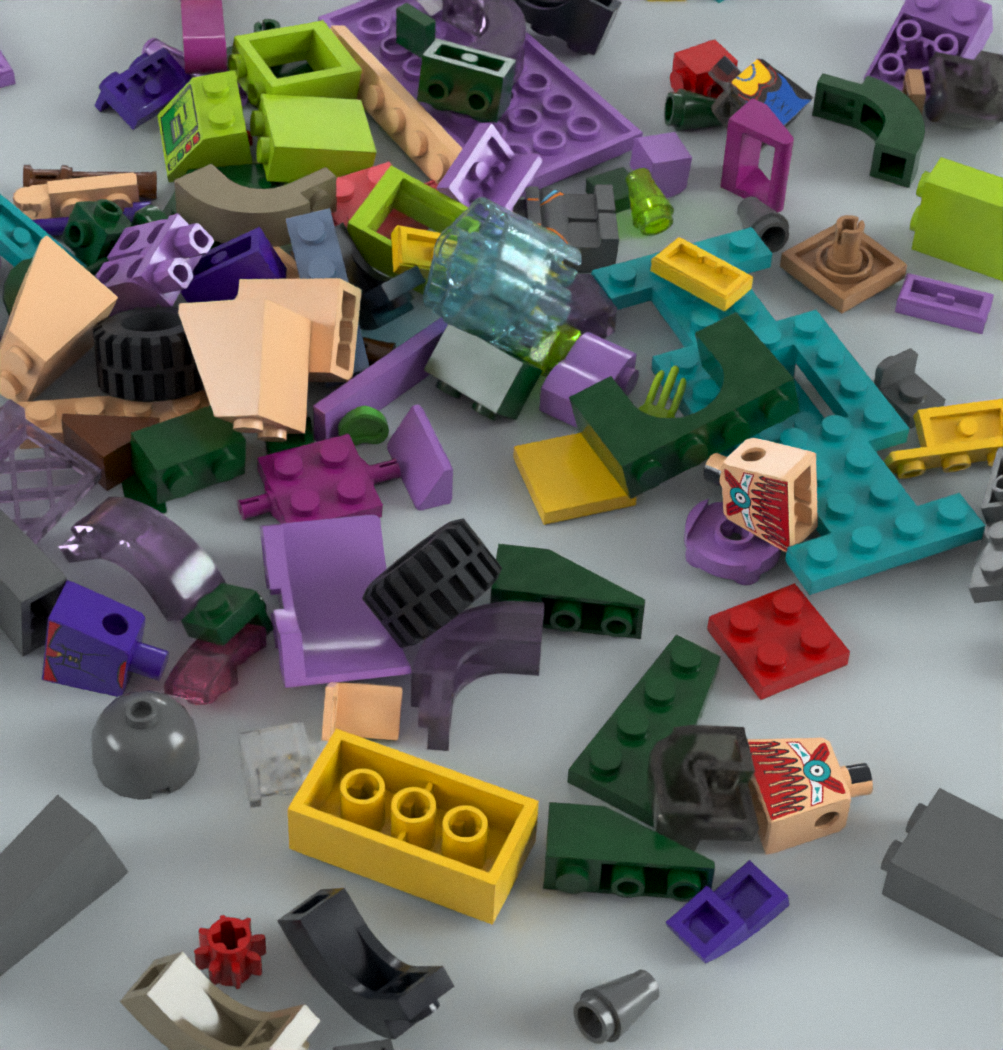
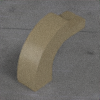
M213 164L174 180L176 212L189 225L194 223L200 224L213 237L214 241L220 243L228 242L260 227L273 247L289 245L291 240L285 219L330 208L331 213L337 211L336 176L326 167L290 184L271 189H254L238 185L229 180Z
M183 951L155 959L119 1001L148 1032L170 1050H308L310 1043L307 1041V1038L320 1023L318 1017L306 1004L265 1012L252 1009L237 1002L217 988Z

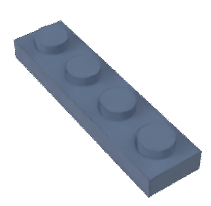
M330 208L285 219L300 279L340 278L348 282ZM359 322L353 377L369 367ZM325 382L326 388H329V387H333V386H337V385H341V384H345V383H346V382Z

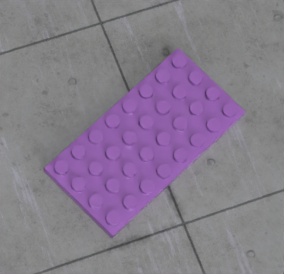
M362 0L318 17V21L324 20L329 28L331 25H345L416 100L422 58L396 43V8L405 3L410 4L436 20L435 39L438 38L515 59L516 66L510 105L497 123L479 122L466 114L455 111H439L432 108L430 104L419 103L462 148L479 124L492 123L514 154L538 153L543 162L535 173L532 183L529 185L538 187V190L631 151L634 139L643 137L641 130L515 21L499 15L494 10L495 6L482 0H449L442 10L433 16H430L416 0Z

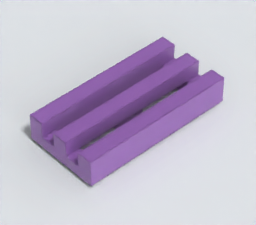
M907 273L897 299L895 312L983 334L994 294Z

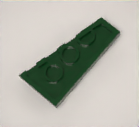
M676 634L568 769L567 782L660 831L668 803L677 786L686 755L688 756L697 724L703 715L717 677L721 656Z

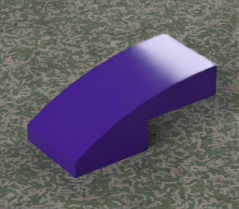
M749 860L716 890L712 891L706 886L666 921V925L706 964L734 949L775 919L790 906L789 897Z

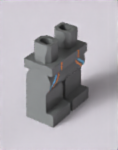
M595 185L594 194H564L556 189H545L539 192L538 187L528 186L525 188L524 199H518L513 207L512 214L502 224H499L500 229H502L501 244L562 254L564 271L592 272V270L616 264L619 234L613 185Z

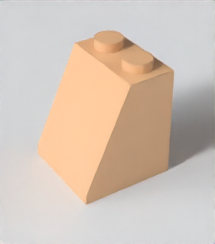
M47 235L40 241L18 291L0 342V394L7 399L13 400L16 404L17 402L33 401L94 346V326L109 317L118 299L111 290Z
M266 298L179 303L178 314L214 416L232 423L234 431L258 433L257 439L266 442H284L287 439V434H305L311 320Z

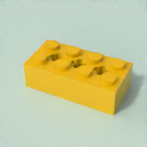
M336 728L287 808L289 849L493 925L536 842L539 801Z

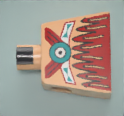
M750 438L746 439L728 457L714 453L706 462L704 479L722 487L723 513L728 520L784 552H787V547L802 543L818 527L816 453L766 440Z
M824 738L748 739L741 741L736 775L766 855L840 832L846 826L851 798L872 793L873 781L868 765L864 762L839 766L831 743Z

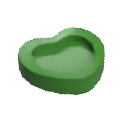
M359 406L349 411L341 419L338 425V435L349 434L355 446L362 443L380 444L388 437L389 426L386 417L380 411L369 406Z

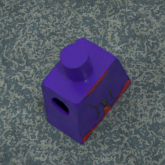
M67 580L48 618L42 680L118 697L124 694L133 673L160 681L170 652L142 642L146 617L142 612Z

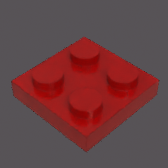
M795 583L709 616L708 632L760 700L848 665L849 649Z

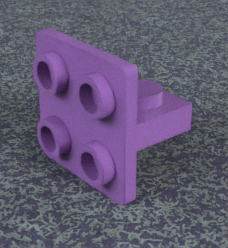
M481 123L477 126L436 189L483 215L484 218L481 225L502 224L512 214L513 207L525 188L532 183L534 175L542 164L543 159L538 153L514 154L492 123Z

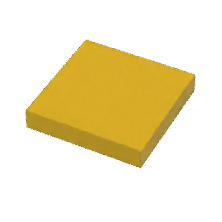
M581 433L514 446L513 459L543 525L636 505V497L632 499L628 497Z

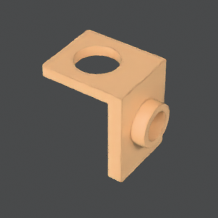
M330 682L325 687L321 740L329 741L336 728L362 738L398 740L403 688L401 686Z

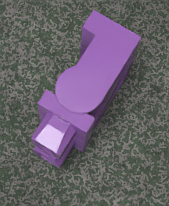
M178 213L170 215L168 219L125 228L107 257L109 261L103 263L95 276L118 297L109 317L137 307H157L158 304L161 307H172L181 290L187 289L194 277L192 272L201 256L207 254L214 243L213 237L200 224L194 223L189 225Z

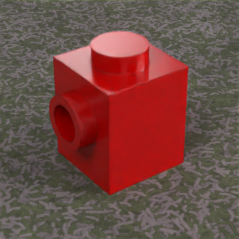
M716 39L675 52L672 72L670 74L671 87L676 93L679 89H684L716 99L733 95L735 86L731 82L736 78L737 68L727 76L716 63L726 56L737 67L738 60Z

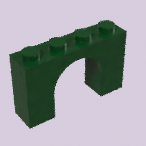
M737 312L695 333L702 367L721 388L717 397L700 411L678 418H660L648 415L640 411L631 402L612 376L569 397L579 432L630 499L656 488L661 483L690 468L700 465L714 453L719 454L735 445L741 444L746 439L800 412L794 378Z

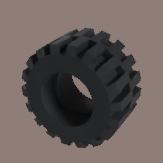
M146 307L128 310L110 316L94 326V349L100 391L112 397L129 401L157 402L183 398L205 389L178 314L179 307Z
M464 518L453 520L423 539L376 577L366 588L362 600L399 647H408L423 641L474 603L496 582L502 566Z

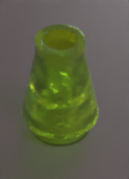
M639 168L633 170L625 178L628 186L633 226L640 229L641 234L645 236L660 234L672 226L674 222L672 217L674 208L652 178L649 169Z

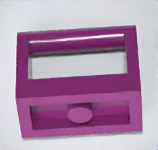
M752 98L729 118L720 187L744 199L756 197L773 210L781 212L784 209L794 138L772 110L758 100ZM762 142L775 148L770 180L758 166Z

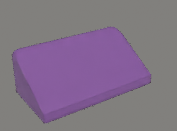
M419 404L413 405L391 436L387 444V450L391 458H395L399 464L401 479L417 510H426L451 503L453 467L423 408Z

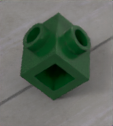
M99 199L98 201L76 202L60 239L74 252L75 257L86 266H89L109 255L124 229L135 225L122 213V209L110 200Z

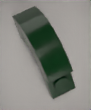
M822 73L816 85L812 116L856 128L870 136L874 140L875 146L869 176L910 188L918 171L925 135L924 119L914 102L894 86L868 75L864 82L859 84Z

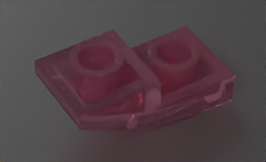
M247 623L224 646L197 639L181 656L164 683V693L186 698L188 703L194 705H206L215 702L220 695L238 684L237 666L245 663L247 658L267 646L266 627Z

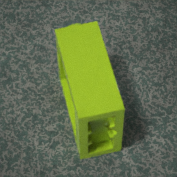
M324 20L234 36L232 54L228 57L229 71L235 70L238 83L246 92L250 103L255 105L257 109L259 108L261 93L357 99L362 69ZM306 60L314 72L277 79L269 67Z
M392 165L347 225V231L365 261L371 267L389 277L400 275L393 273L392 243L390 239L376 231L393 208L438 233L478 240L484 239V236L478 234L484 218L483 215ZM424 278L426 282L413 288V290L435 301L444 287L451 290L456 283Z

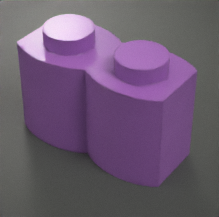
M586 332L575 342L566 358L559 362L541 386L539 411L577 428L569 397L609 376H612L628 396L633 391L639 377V370L635 369L637 354L590 332Z

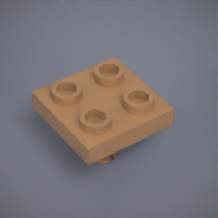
M853 215L839 217L836 224L782 252L780 267L841 314L904 279L907 269L905 262L865 234L864 221L858 222L859 217Z

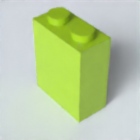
M261 93L258 111L253 110L251 113L250 133L251 136L257 137V162L263 163L267 181L294 182L325 167L338 178L373 167L376 148L361 100Z
M940 157L931 172L924 171L917 186L916 196L921 197V203L916 207L909 225V230L915 232L911 249L1003 281V178Z

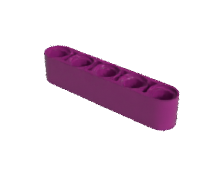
M181 0L185 74L227 72L222 0Z

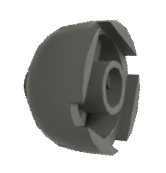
M151 690L134 691L114 699L101 712L92 730L93 765L97 769L98 778L103 786L119 796L138 800L152 799L151 792L161 791L165 788H169L170 794L180 789L194 775L200 760L198 734L193 718L180 702L165 693Z

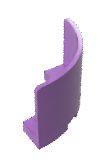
M371 514L259 526L266 589H270V595H278L279 609L271 613V623L274 627L275 649L278 648L279 669L285 688L411 673V665L406 659L403 648L399 647L362 600L368 585L386 570L381 520L377 515Z

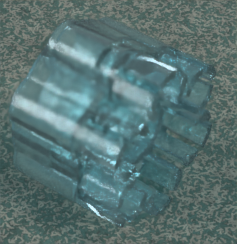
M479 197L437 239L429 269L428 281L423 293V302L426 307L442 317L446 324L470 335L478 336L502 350L524 358L530 355V349L519 344V341L535 348L542 337V330L550 332L556 329V324L562 326L566 321L571 308L554 299L565 304L571 302V292L563 286L571 285L578 271L562 264V261L565 259L575 265H579L582 260L581 252L577 248L561 241L556 233L485 197Z

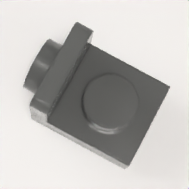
M912 348L882 360L876 368L874 384L910 429L915 427L913 415L919 409L944 406L946 400L915 373L918 353Z

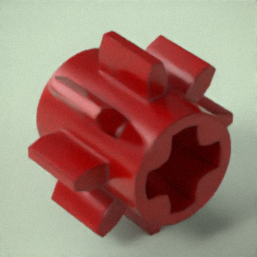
M220 915V919L214 922L209 929L200 928L198 930L200 947L194 950L195 965L201 970L209 968V980L214 985L219 983L224 986H234L236 989H241V984L247 981L251 974L261 976V956L266 954V938L264 934L252 935L250 918L247 917L241 920Z

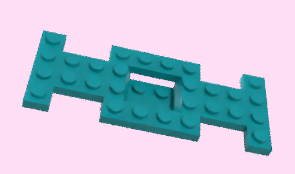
M752 227L692 243L747 274L771 267L773 254ZM659 252L592 270L591 285L610 312L652 301L683 344L684 348L652 356L651 371L655 376L661 370L665 372L661 381L663 387L673 366L679 368L670 398L673 401L680 380L682 378L686 379V389L678 408L683 416L693 414L705 408L721 391V388L702 367L695 333L735 312L738 313L793 378L797 364L835 414L824 418L794 378L800 412L750 437L816 453L818 527L816 530L821 537L787 547L785 562L809 595L982 539L986 525L960 492L917 506L876 451L906 443L910 428L817 310L776 321L751 289L724 312L651 272V260ZM741 444L735 445L719 454L728 457Z

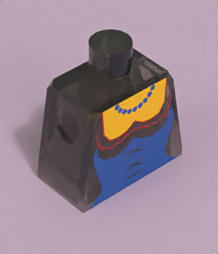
M724 56L708 73L724 90L711 107L714 115L726 129H728L729 118L752 98L766 104L785 128L795 121L813 99L807 91L764 59L757 58L742 72ZM762 142L761 151L764 150L768 146V144Z

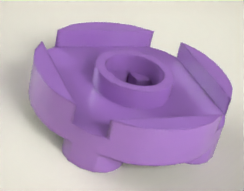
M709 499L699 502L689 512L684 531L685 558L691 566L701 568L705 572L720 578L732 579L741 585H752L760 579L761 574L769 571L776 565L782 550L728 520L723 513V502H714L708 505ZM733 533L742 535L741 540H730L726 537H730Z

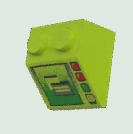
M235 70L193 77L158 114L168 182H174V180L184 176L188 169L203 168L210 164L218 167L253 163Z

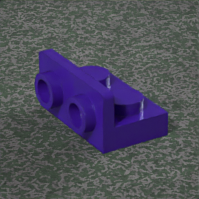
M163 47L150 56L147 53L141 54L131 63L129 69L119 74L115 71L109 74L98 87L100 93L94 106L99 112L111 106L131 129L135 130L158 115L192 77L189 74H185L184 68Z

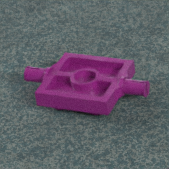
M345 434L258 457L257 470L265 486V494L242 500L239 499L237 500V506L242 520L270 512L281 524L371 514L381 518L383 504L374 484L400 478V467L395 458L368 465L359 456L350 435Z

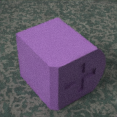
M671 132L635 138L630 167L647 193L654 198L664 199L682 192L687 187L692 156L677 134Z

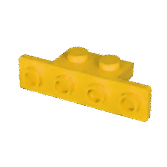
M1003 398L919 409L913 415L920 448L893 451L883 462L893 474L897 473L899 479L913 478L924 474L926 469L942 467L943 472L950 473L967 469L971 466V463L987 461L988 466H993L997 449L1003 447Z

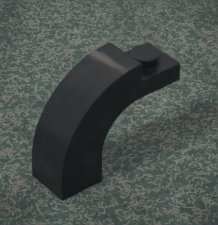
M344 223L335 226L348 282L362 290L358 320L360 329H378L415 309L411 303L414 296L410 290L426 282L418 266L416 265L396 277L381 275L362 257ZM292 250V251H290V254L292 255L293 259L295 260L294 253H293V250Z
M345 888L320 889L277 920L293 949L320 986L353 1019L382 1037L395 1040L417 1022L430 1016L440 1007L438 999L454 987L443 966H412L389 952L369 929Z

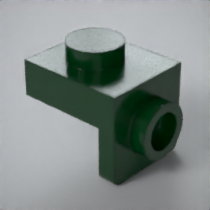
M220 583L211 593L203 596L198 601L197 606L181 620L188 637L222 646L240 630L262 636H268L274 630L266 612V603L257 591Z

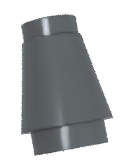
M747 197L740 202L737 214L740 217L743 228L752 227L772 253L783 248L789 239L787 219L756 197Z
M639 969L634 973L583 991L580 1001L575 1004L573 1010L578 1028L593 1043L601 1044L605 1041H617L645 1010L659 998L658 984L649 972Z

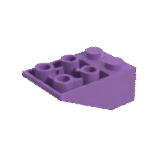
M906 0L866 72L864 80L868 75L884 81L902 92L907 69H922L926 91L924 104L939 108L976 63L993 31L992 5L980 0Z

